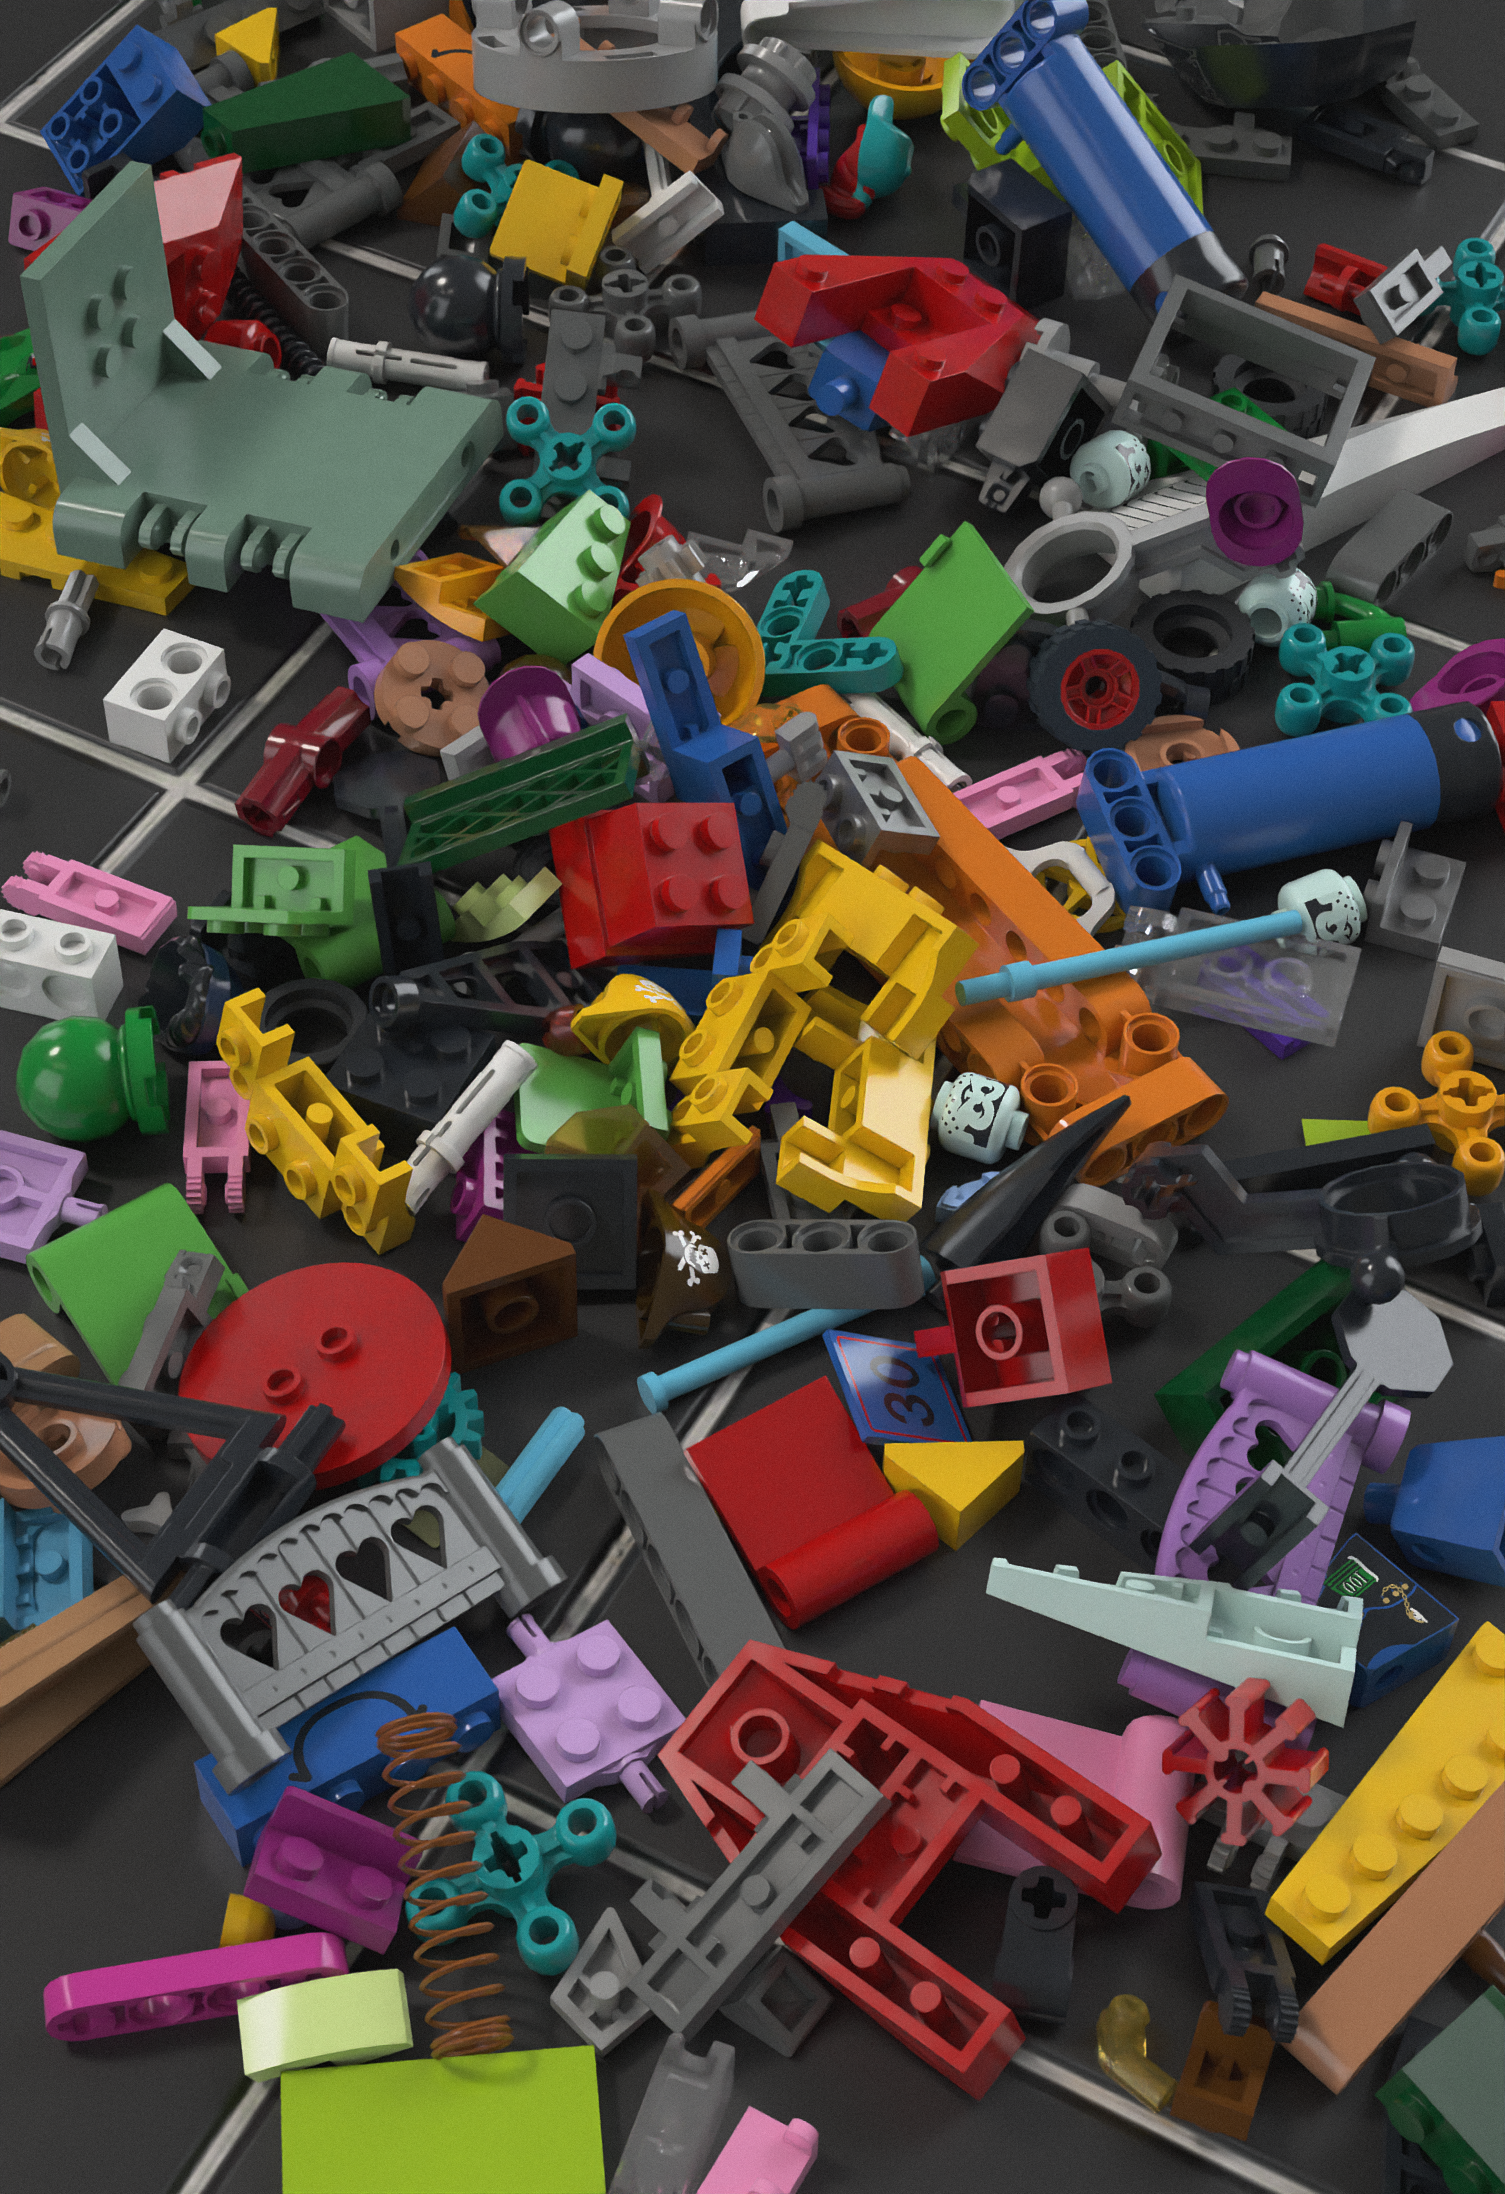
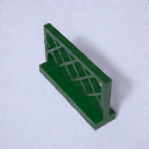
M624 713L406 797L403 806L412 825L397 866L430 861L433 874L631 799L636 779L649 775L651 765L628 714Z

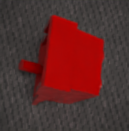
M634 803L616 810H600L549 829L556 878L562 883L558 890L571 970L713 955L715 953L717 928L742 930L754 924L734 803Z

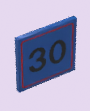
M827 1329L823 1333L824 1342L863 1443L884 1446V1444L972 1442L938 1355L918 1358L916 1344L832 1329Z

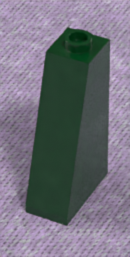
M349 52L204 107V131L201 134V141L205 152L211 159L231 153L241 156L242 174L403 144L411 140V100L408 94L356 54Z

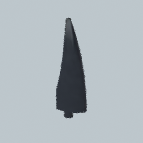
M1123 1095L1078 1119L1031 1149L989 1180L918 1244L920 1255L929 1262L932 1270L939 1276L925 1292L927 1298L934 1306L943 1311L946 1309L940 1272L1024 1257L1041 1224L1072 1179L1131 1106L1130 1096Z

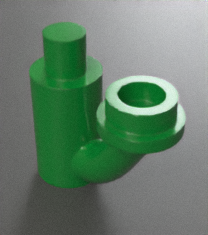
M1321 581L1319 586H1315L1318 605L1312 620L1332 623L1331 630L1322 631L1325 636L1326 650L1328 652L1339 646H1352L1360 648L1369 654L1373 641L1382 634L1397 633L1407 637L1406 625L1402 617H1390L1387 612L1372 603L1334 592L1330 581ZM1335 614L1351 619L1333 622Z

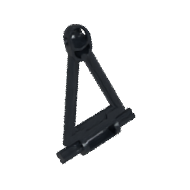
M0 1352L1 1452L151 1604L156 1603L181 1570L186 1574L168 1599L172 1600L177 1609L184 1608L186 1611L192 1608L200 1596L234 1562L268 1535L292 1521L317 1487V1481L313 1472L346 1428L345 1421L333 1415V1408L323 1403H320L318 1407L310 1405L280 1447L273 1448V1444L279 1438L286 1425V1415L14 1367L12 1362ZM16 1402L220 1438L226 1441L146 1546L12 1411V1408Z

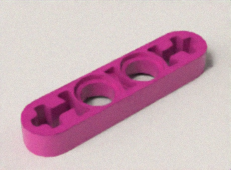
M324 1932L306 1933L64 1975L51 1981L44 1988L46 2031L51 2037L59 2040L83 2041L238 2014L237 2000L294 1984L349 1974L345 1943L341 1937L335 1934Z

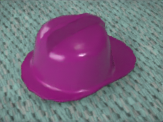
M1253 457L1231 460L1214 470L1207 481L1206 502L1211 532L1217 547L1228 558L1249 566L1264 567L1280 563L1292 555L1302 541L1304 528L1300 492L1294 475L1281 464L1265 458Z
M1505 639L1485 640L1469 646L1454 655L1441 668L1438 674L1410 699L1413 712L1455 702L1469 701L1481 709L1486 716L1491 701H1505Z
M523 666L507 671L491 683L481 697L477 712L481 732L495 762L502 761L581 730L580 716L566 684L556 672L543 666Z

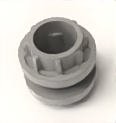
M764 37L759 45L753 43L746 44L737 56V63L743 72L741 76L726 73L716 84L715 90L719 100L714 106V110L718 120L732 133L733 115L736 112L748 111L753 114V117L767 112L778 117L791 133L794 129V123L788 112L790 110L805 112L815 100L812 84L817 77L812 64L796 48L775 37Z

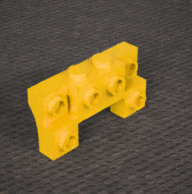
M817 839L800 862L798 880L788 907L758 949L761 950L765 945L772 943L776 933L788 921L830 913L855 938L850 947L815 956L814 960L828 972L835 964L841 952L845 950L887 978L888 981L861 1015L860 1019L882 1037L918 1060L955 1010L941 996L955 977L962 971L964 965L980 944L956 924L941 916L945 908L918 887L914 886L910 893L906 894L905 892L910 886L886 867L879 864L876 870L871 872L822 840Z
M830 913L788 921L776 933L773 942L765 945L754 956L750 964L751 974L722 979L710 991L706 999L707 1009L696 1030L682 1043L679 1050L680 1060L669 1078V1081L686 1096L672 1110L670 1134L665 1144L659 1148L684 1170L704 1167L710 1153L715 1150L747 1145L753 1133L732 1115L759 1111L763 1102L769 1101L774 1091L771 1087L812 1010L796 993L828 987L833 977L814 960L815 956L828 951L848 948L855 938Z
M830 985L824 988L813 989L802 999L812 1010L793 1047L804 1052L811 1059L834 1069L828 1129L803 1116L781 1137L776 1184L828 1213H831L841 1202L847 1200L864 1212L872 1214L881 1220L907 1222L922 1208L925 1165L930 1155V1145L927 1144L929 1119L934 1108V1100L931 1099L936 1037L930 1042L918 1060H916L882 1037L860 1019L869 1005L845 995Z
M259 987L224 1003L216 1045L221 1057L230 1067L229 1076L234 1089L243 1099L250 1100L244 1129L253 1148L270 1159L283 1175L286 1186L291 1194L299 1200H304L319 1219L341 1209L350 1229L355 1234L363 1236L378 1255L410 1240L416 1220L406 1210L405 1200L413 1168L404 1160L381 1172L378 1171L385 1148L384 1144L379 1140L380 1132L373 1124L367 1126L309 1056L288 1065L295 1032L288 1024L265 1034H262L260 1031L261 1016L266 996Z

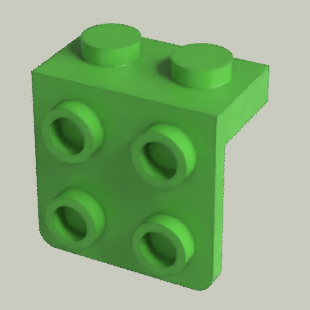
M233 845L231 906H188L187 919L207 920V932L263 933V935L296 937L301 935L330 936V924L354 923L356 850Z
M636 1026L609 1065L529 1043L519 1044L538 1064V1068L514 1093L516 1139L523 1148L542 1154H637L638 1172L655 1148L665 1144L671 1131L672 1114L670 1110L666 1109L664 1086L668 1068L667 1063L662 1060L659 1032Z

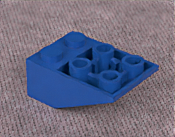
M136 25L40 130V133L77 196L85 197L82 181L84 170L122 152L135 162L152 165L183 149L204 127L203 108L211 105L177 48Z

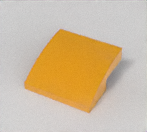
M460 552L395 567L394 579L419 606L450 628L481 642L511 635L508 630L473 605L478 597L496 581L495 578L506 567Z

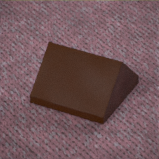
M474 120L431 151L426 157L403 198L402 206L397 209V219L440 227L442 213L454 215L458 202L464 193L472 189H480L489 194L491 193L488 182H476L470 179L462 169L461 159L469 141L478 134H487ZM506 154L504 162L508 168L516 163ZM495 224L492 226L491 236L494 235L497 229Z
M482 1214L442 1283L444 1322L452 1354L451 1374L453 1372L462 1374L578 1336L576 1252L572 1244Z

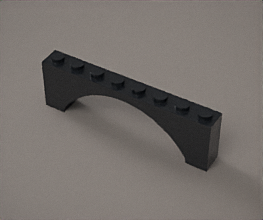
M717 0L718 82L726 73L739 76L743 73L737 63V56L744 47L740 17L741 5L744 0ZM715 89L704 97L687 102L693 107L687 122L709 139L718 129L712 119V115L715 112L714 106L719 100ZM721 153L714 165L695 174L722 202L724 210L722 217L693 238L694 246H703L705 266L774 264L778 262L779 228L791 221H795L827 241L828 215L823 189L807 188L810 209L794 214L737 189L726 177Z

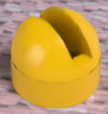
M230 1893L219 1948L273 1939L276 1930L274 1913L264 1904L240 1894Z

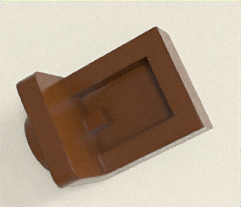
M1206 2001L1200 2013L1192 2045L1169 2115L1194 2123L1205 2131L1222 2133L1246 2142L1275 2045V2041H1271V2037H1269L1270 2032L1267 2031L1265 2019L1252 2015L1249 2028H1247V2033L1244 2034V2037L1225 2035L1218 2019V2003Z

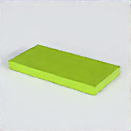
M594 2045L445 2057L441 2060L433 2058L280 2071L283 2194H606Z

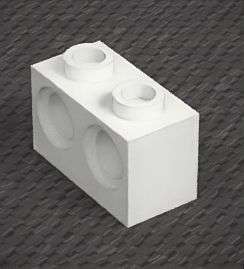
M164 628L103 699L109 741L158 760L171 763L186 744H191L195 740L201 725L215 708H220L224 705L229 696L231 679L227 675L224 649Z
M0 909V1007L56 1020L72 1015L99 1017L106 1020L124 986L116 935Z

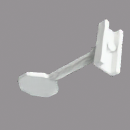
M643 140L651 190L650 201L611 232L613 243L616 246H625L631 250L638 259L639 268L647 274L722 217L724 210L722 202L690 170L672 183L668 159Z

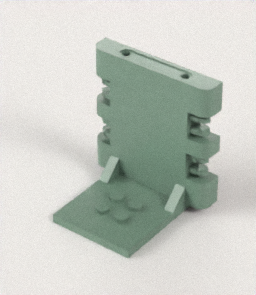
M130 161L20 275L60 489V496L54 508L52 521L58 555L126 569L143 548L157 550L160 549V545L163 546L166 542L170 543L169 550H171L172 554L185 557L189 584L228 592L245 570L258 573L266 565H273L272 573L275 577L290 580L294 608L363 623L394 583L395 567L409 563L504 436L502 410L497 400L426 386L416 397L399 395V399L397 398L392 402L387 401L388 396L385 391L372 388L371 379L365 373L325 366L316 376L301 375V378H298L295 382L290 381L291 376H289L288 371L274 368L273 360L267 353L204 340L196 341L174 317L151 164Z

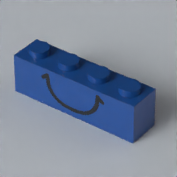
M454 1626L385 1662L277 1729L292 1750V1754L278 1767L243 1791L233 1796H228L212 1772V1769L218 1764L212 1753L195 1761L194 1766L200 1799L240 1865L244 1867L252 1862L258 1838L286 1787L295 1786L357 1812L365 1801L394 1786L382 1778L383 1770L396 1758L381 1753L376 1747L378 1738L375 1737V1734L381 1726L398 1718L428 1712L449 1713L457 1719L455 1724L458 1728L453 1736L441 1742H458L462 1745L458 1750L459 1752H470L483 1745L492 1736L493 1732L501 1729L499 1690ZM429 1727V1728L416 1729V1730H412V1731L400 1733V1734L395 1735V1736L416 1734V1733H420V1732L432 1730V1729L437 1728V1727ZM415 1749L393 1750V1751L410 1752V1751H413V1750H415ZM454 1753L433 1758L410 1759L392 1769L389 1775L397 1780L417 1781L426 1773L430 1766Z

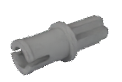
M81 569L70 572L59 601L53 602L48 606L45 612L46 627L34 649L36 660L44 667L59 670L61 665L63 669H66L71 662L78 639L89 630L90 618L87 612L99 586L98 580L94 575H86Z

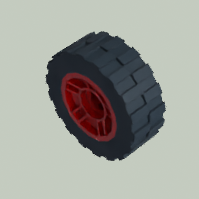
M1082 619L1074 621L1075 624L1068 627L1065 625L1054 630L1056 633L1049 639L1045 638L1038 646L1041 649L1036 657H1032L1029 664L1031 672L1030 677L1026 678V689L1030 693L1028 703L1031 711L1037 714V722L1043 729L1060 742L1075 750L1082 752V749H1085L1093 754L1095 751L1103 748H1124L1125 743L1130 740L1135 741L1143 735L1141 733L1147 724L1151 725L1156 717L1154 715L1156 707L1161 704L1160 683H1163L1162 672L1156 666L1158 660L1155 654L1144 646L1146 642L1139 636L1106 620L1096 619V622H1090ZM1098 676L1099 680L1105 683L1104 689H1097L1089 697L1085 691L1086 682L1091 677Z

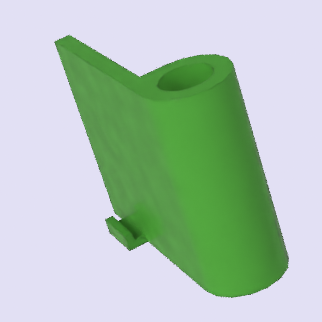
M966 521L963 522L951 538L943 534L937 537L919 559L925 568L874 626L868 636L886 637L894 641L904 667V673L899 682L892 687L927 738L929 736L933 737L941 745L951 744L963 738L976 723L978 713L976 706L965 692L966 688L1035 611L974 526Z
M357 835L330 848L356 850L354 923L330 924V936H279L295 948L305 978L333 980L350 989H354L383 974L367 870L387 868L386 857L383 852ZM434 888L443 944L455 938L456 926L447 902L440 892Z
M168 1182L34 1250L25 1257L29 1274L42 1299L54 1313L66 1312L108 1381L114 1385H118L122 1374L128 1370L142 1337L145 1319L154 1309L164 1286V1276L180 1250L213 1254L225 1267L207 1310V1313L213 1320L232 1302L249 1291L239 1274L231 1272L178 1189Z

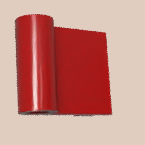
M826 1375L683 1451L777 1617L790 1629H797L933 1554L939 1547L937 1530L929 1512L912 1492L901 1490L894 1494L868 1447L862 1442L857 1428Z

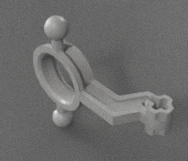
M1061 476L1053 477L1044 483L1039 495L1042 511L1052 518L1053 521L1036 529L1015 548L1004 569L1035 610L1028 619L1047 622L1057 627L1063 625L1068 627L1075 624L1074 621L1082 619L1090 622H1096V619L1112 622L1129 606L1139 589L1140 580L1199 558L1244 582L1265 573L1272 574L1277 579L1287 578L1297 573V564L1305 559V553L1301 541L1292 555L1280 563L1264 567L1243 565L1228 558L1217 547L1212 535L1207 503L1129 531L1124 521L1110 513L1092 511L1077 513L1082 504V491L1073 479ZM1093 553L1115 554V562L1107 576L1085 593L1073 599L1056 603L1038 602L1033 599L1042 581L1059 566L1077 557Z

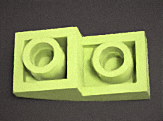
M546 867L529 883L520 875L511 881L504 873L487 890L477 881L452 907L460 917L455 921L456 935L451 941L465 943L483 942L512 932L527 921L562 883Z
M398 1969L368 1971L317 1979L237 2000L245 2075L258 2083L279 2077L280 2071L302 2070L327 2061H331L337 2066L358 2065L413 2047L404 1974Z

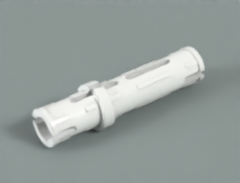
M333 337L327 352V366L365 373L372 377L373 382L385 385L388 380L447 390L467 391V382L489 380L488 362H477L437 354L396 349L392 347L391 342L379 341L377 345L340 340Z
M876 693L842 694L852 702L849 704L845 700L860 717H869L886 725L890 732L889 752L897 761L909 756L917 757L952 793L962 789L957 784L958 782L964 787L972 785L971 777L967 773L962 772L943 754V747L938 741L930 736L929 738L923 737Z
M506 1040L489 1064L452 1105V1108L443 1119L437 1123L432 1131L424 1130L417 1138L416 1143L418 1147L407 1160L408 1164L413 1168L405 1200L406 1210L411 1215L415 1216L419 1208L428 1199V1196L449 1172L457 1173L465 1163L462 1157L472 1143L503 1109L521 1084L538 1068L534 1058L516 1043Z

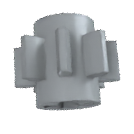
M669 535L653 545L638 558L639 563L645 570L639 574L640 577L636 580L639 587L659 580L676 578L693 579L706 583L699 571L705 567L704 564L708 559L693 538L682 545L677 542L673 535Z

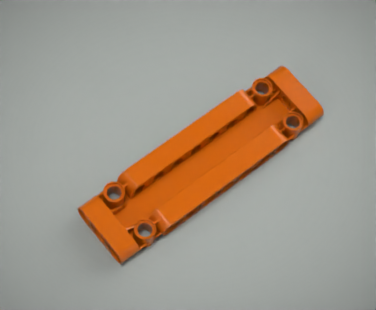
M826 684L813 686L726 725L759 737L765 759H767L779 750L774 731L798 714L812 712L817 717L818 731L821 732L824 742L823 748L826 750L828 760L834 750L893 758L940 835V838L930 855L907 852L891 853L886 850H880L868 870L874 872L879 864L886 867L910 886L905 892L906 894H909L914 886L918 887L945 908L941 916L956 924L980 944L964 965L962 971L955 977L941 996L955 1010L937 1034L936 1047L961 1074L974 1072L1011 1084L1018 1089L1021 1099L1019 1111L1030 1114L1023 1140L1037 1146L1073 1122L1123 1095L1130 1096L1131 1106L1074 1177L1079 1183L1101 1187L1128 1173L1136 1157L1145 1151L1148 1144L1163 1141L1170 1142L1172 1147L1180 1146L1205 1133L1222 1118L1229 1105V1097L1190 1057H1184L1178 1051L1180 1036L1176 1024L1164 1015L1152 1013L1145 992L1126 971L1037 990L1035 997L1015 1002H1007L1003 997L966 1006L959 1004L955 993L957 981L999 973L1002 965L1027 960L1031 965H1037L1105 949L921 760L914 756H909L900 761L894 758L889 752L890 732L886 725L869 717H860L830 685ZM822 770L810 778L812 782H815ZM786 774L773 784L787 828H789L790 822L785 806L789 797L794 796L792 791L797 789V784H801ZM821 819L802 859L817 839L822 840L839 851ZM858 960L883 987L888 979Z

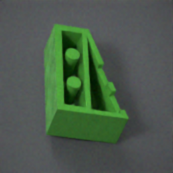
M589 489L546 521L519 551L517 558L502 570L495 578L496 581L480 595L473 605L536 653L559 659L566 665L595 644L599 630L610 613L631 522L622 516L617 508L607 504Z

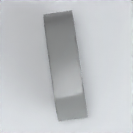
M1085 1183L1069 1186L1053 1211L1055 1213L1068 1210L1080 1214L1089 1223L1092 1232L1090 1251L1132 1269L1148 1266L1161 1270L1178 1241V1232L1173 1223L1166 1217L1158 1220L1143 1219L1142 1213L1133 1206L1125 1205L1122 1197Z

